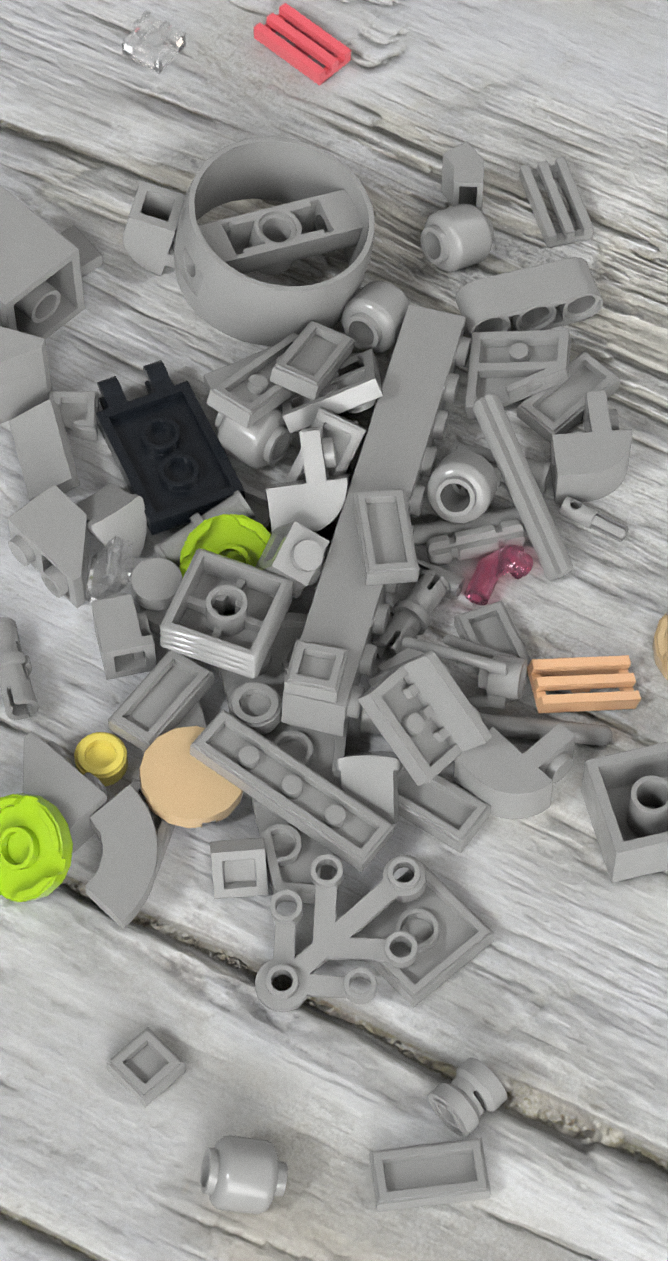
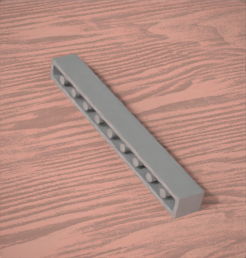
M411 304L408 305L382 385L383 396L378 398L300 638L302 641L348 650V661L337 703L288 694L283 691L281 720L283 723L343 737L349 717L357 719L359 717L362 705L358 698L365 693V688L359 686L361 676L372 675L378 646L372 645L374 634L384 635L390 612V605L384 604L387 593L396 595L399 583L366 586L353 508V493L405 488L409 516L411 517V514L420 516L426 494V486L420 484L423 476L430 477L434 471L438 448H434L432 445L434 439H444L449 411L443 409L446 402L454 403L456 400L461 375L455 373L457 365L466 366L472 339L464 337L465 316ZM411 524L412 534H414L415 526Z

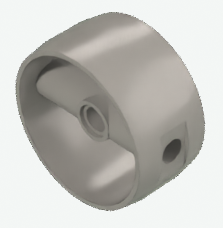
M266 136L244 139L225 146L208 158L200 167L184 197L174 238V266L177 282L185 299L193 310L208 324L230 337L251 344L274 346L290 334L295 333L299 335L310 321L331 329L341 320L346 304L360 290L371 259L375 219L367 191L357 176L338 158L317 146L285 137ZM266 199L285 203L201 225L197 223V220L208 211L232 201ZM343 249L349 266L331 279L305 286L275 285L244 275L253 271L267 275H279L287 271L293 261Z

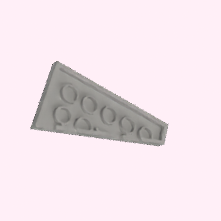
M227 611L224 616L234 615L235 613ZM286 613L262 668L255 679L219 667L228 708L232 692L241 684L250 681H261L273 686L278 691L281 702L283 701L284 682L296 639L300 640L308 614ZM349 719L343 737L283 723L281 720L274 730L262 735L341 789V771H336V759L346 755ZM250 796L260 838L264 837L266 865L273 894L281 890H292L301 897L302 903L315 904L316 886L311 878V864L316 857L322 854H335ZM324 865L320 867L317 875L323 880L332 879L333 866Z

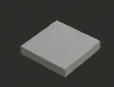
M424 863L422 864L426 871V887L422 895L412 902L394 901L353 937L387 939L390 934L396 931H406L414 936L417 941L418 955L412 965L405 968H397L389 962H369L413 1008L494 941V932ZM409 869L397 881L409 882L415 874ZM397 942L391 947V952L396 957H405L412 950L406 942Z

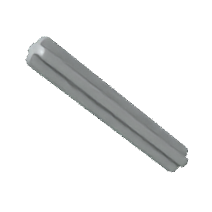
M489 394L477 399L474 402L473 411L546 577L549 580H555L572 572L573 564L499 396Z

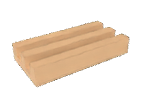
M629 655L532 659L527 667V673L538 714L636 709L641 697L639 690L634 691L633 689L636 679L634 673H629L628 671L631 665ZM619 688L620 690L615 692L583 693L590 692L591 689ZM571 690L572 694L546 695V691Z

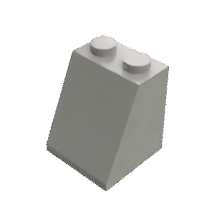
M0 185V326L46 340L85 309L79 249Z

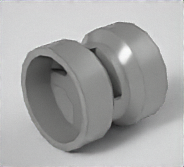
M471 1057L456 1069V1078L450 1083L439 1084L428 1094V1100L436 1115L450 1130L461 1137H467L479 1126V1117L486 1111H495L507 1100V1093L496 1075L485 1064Z

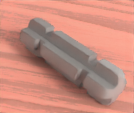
M508 520L500 522V525L494 528L493 524L454 532V535L450 538L446 534L431 537L426 542V553L430 564L443 565L451 563L455 557L458 561L497 553V550L501 547L504 551L520 548L525 543V533L520 520Z

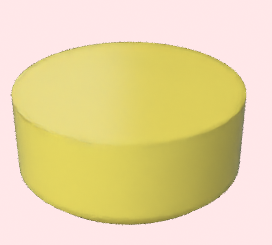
M96 732L84 737L76 746L74 752L75 767L81 774L84 775L86 772L93 774L101 781L104 787L115 784L125 775L128 767L127 750L122 740L117 736L107 732Z

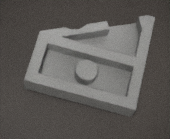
M569 329L472 332L465 398L467 419H476L473 411L474 402L486 395H498L503 407L568 381L571 351Z
M372 349L358 355L362 365L359 369L339 376L338 372H336L315 401L295 393L282 403V416L290 434L301 429L311 428L321 407L337 415L347 410L349 413H359L372 407L376 403V399L383 396L380 368Z

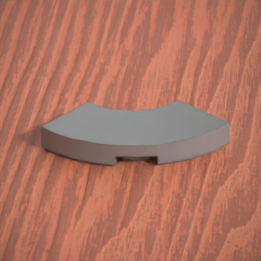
M130 785L89 817L90 825L102 843L103 854L97 872L85 885L86 894L122 929L135 918L147 901L155 882L158 860V844L152 817L139 794Z

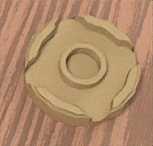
M203 727L175 728L158 736L145 750L139 768L140 787L150 810L169 824L185 828L202 827L203 823H210L214 820L217 823L227 818L241 801L243 791L190 755V745L205 729Z

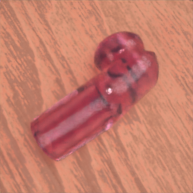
M508 544L482 558L478 562L464 595L466 599L476 605H486L500 577L509 572L515 579H521L522 576H526L533 567L532 556L524 553V547L517 544Z

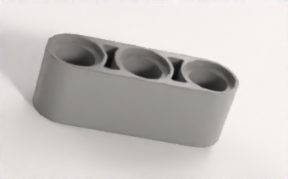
M579 257L566 258L477 279L462 286L455 296L461 316L466 317L465 326L470 338H472V332L547 330L581 322L596 315L603 305L602 296L588 263Z

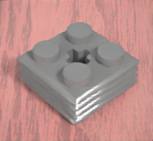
M198 549L160 625V645L168 650L255 679L262 668L292 602L293 581L208 550ZM227 611L235 613L234 615L224 616Z

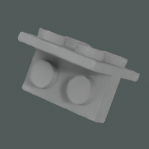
M428 651L376 673L369 679L372 687L358 698L364 710L417 786L433 780L462 752L483 745L492 737L490 731L483 723L479 711L470 704L452 678L449 668L439 659L434 651Z

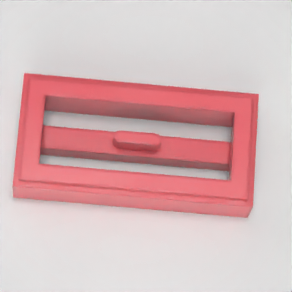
M287 3L279 7L278 15L273 12L268 15L265 25L258 23L254 26V38L319 86L351 61V49ZM278 31L284 37L289 39L291 42L295 44V47H293L287 41L282 39L275 32ZM311 55L313 58H315L320 63L325 65V67L322 68L320 65H318L316 62H314L307 56Z

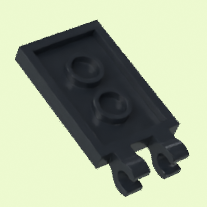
M162 360L143 366L145 375L148 378V381L145 382L148 395L134 400H127L116 376L97 382V386L103 396L99 398L103 410L96 412L97 425L131 494H137L143 498L147 527L151 535L191 522L189 517L197 512L202 516L232 496L237 490L245 499V490L189 382L185 381L174 385Z

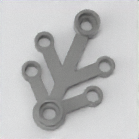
M322 854L316 857L310 868L312 882L316 886L313 942L296 958L295 924L303 916L302 900L292 890L286 889L275 893L270 901L271 916L275 921L273 959L262 965L255 979V989L261 1003L268 1009L276 1012L293 1011L300 1007L307 997L347 998L355 1004H366L373 1000L377 993V980L369 969L357 967L350 970L345 977L313 973L327 960L389 962L397 968H405L412 965L418 955L417 941L412 934L406 931L393 932L387 939L353 937L394 901L412 902L422 895L426 887V871L423 864L417 858L411 855H398L391 858L384 866L383 880L336 921L337 890L344 878L343 865L332 854ZM324 865H331L337 870L336 876L330 880L321 879L317 872ZM405 867L411 869L415 875L412 880L403 883L395 879L394 873L398 869ZM287 900L294 902L297 908L293 914L284 916L277 912V906L281 902ZM397 942H406L412 950L405 957H396L392 954L391 947ZM287 975L293 980V983L288 990L278 991L272 986L273 980L277 976ZM357 978H365L370 982L371 987L366 993L357 994L350 989L352 981Z

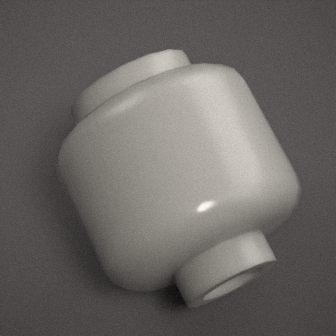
M462 203L437 211L429 216L421 233L423 253L431 263L448 272L475 265L484 261L491 251L494 236L493 226L483 212L471 204Z
M384 281L368 283L346 304L342 312V325L346 336L354 339V346L365 351L372 349L373 353L387 351L397 342L408 305L411 304L409 298L401 289L391 283Z
M278 408L273 409L248 428L243 427L220 412L215 420V428L219 430L217 438L225 453L251 468H261L268 463H277L288 449L292 433L290 434L283 419L282 411Z
M458 451L447 455L432 472L427 484V498L432 509L441 518L451 523L465 524L477 520L486 512L497 491V476L493 466L483 456L472 451Z
M231 1135L224 1136L217 1142L215 1148L208 1147L204 1153L200 1175L201 1192L209 1194L211 1203L218 1210L262 1214L269 1209L274 1196L282 1197L284 1195L288 1176L286 1162L278 1161L276 1148L268 1140Z

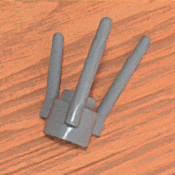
M449 634L444 636V643L459 650L410 637L402 639L404 647L423 653L434 651L438 657L480 668L478 688L487 689L488 695L466 696L474 707L489 706L506 709L507 699L520 700L522 697L527 676L526 659L518 658L517 655L500 653Z

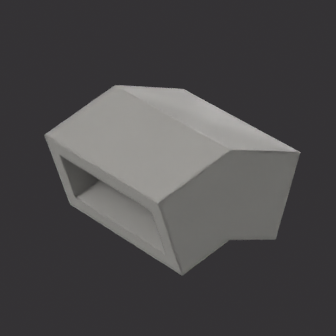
M466 141L443 154L441 192L451 202L452 207L467 203L476 206L482 211L484 159Z

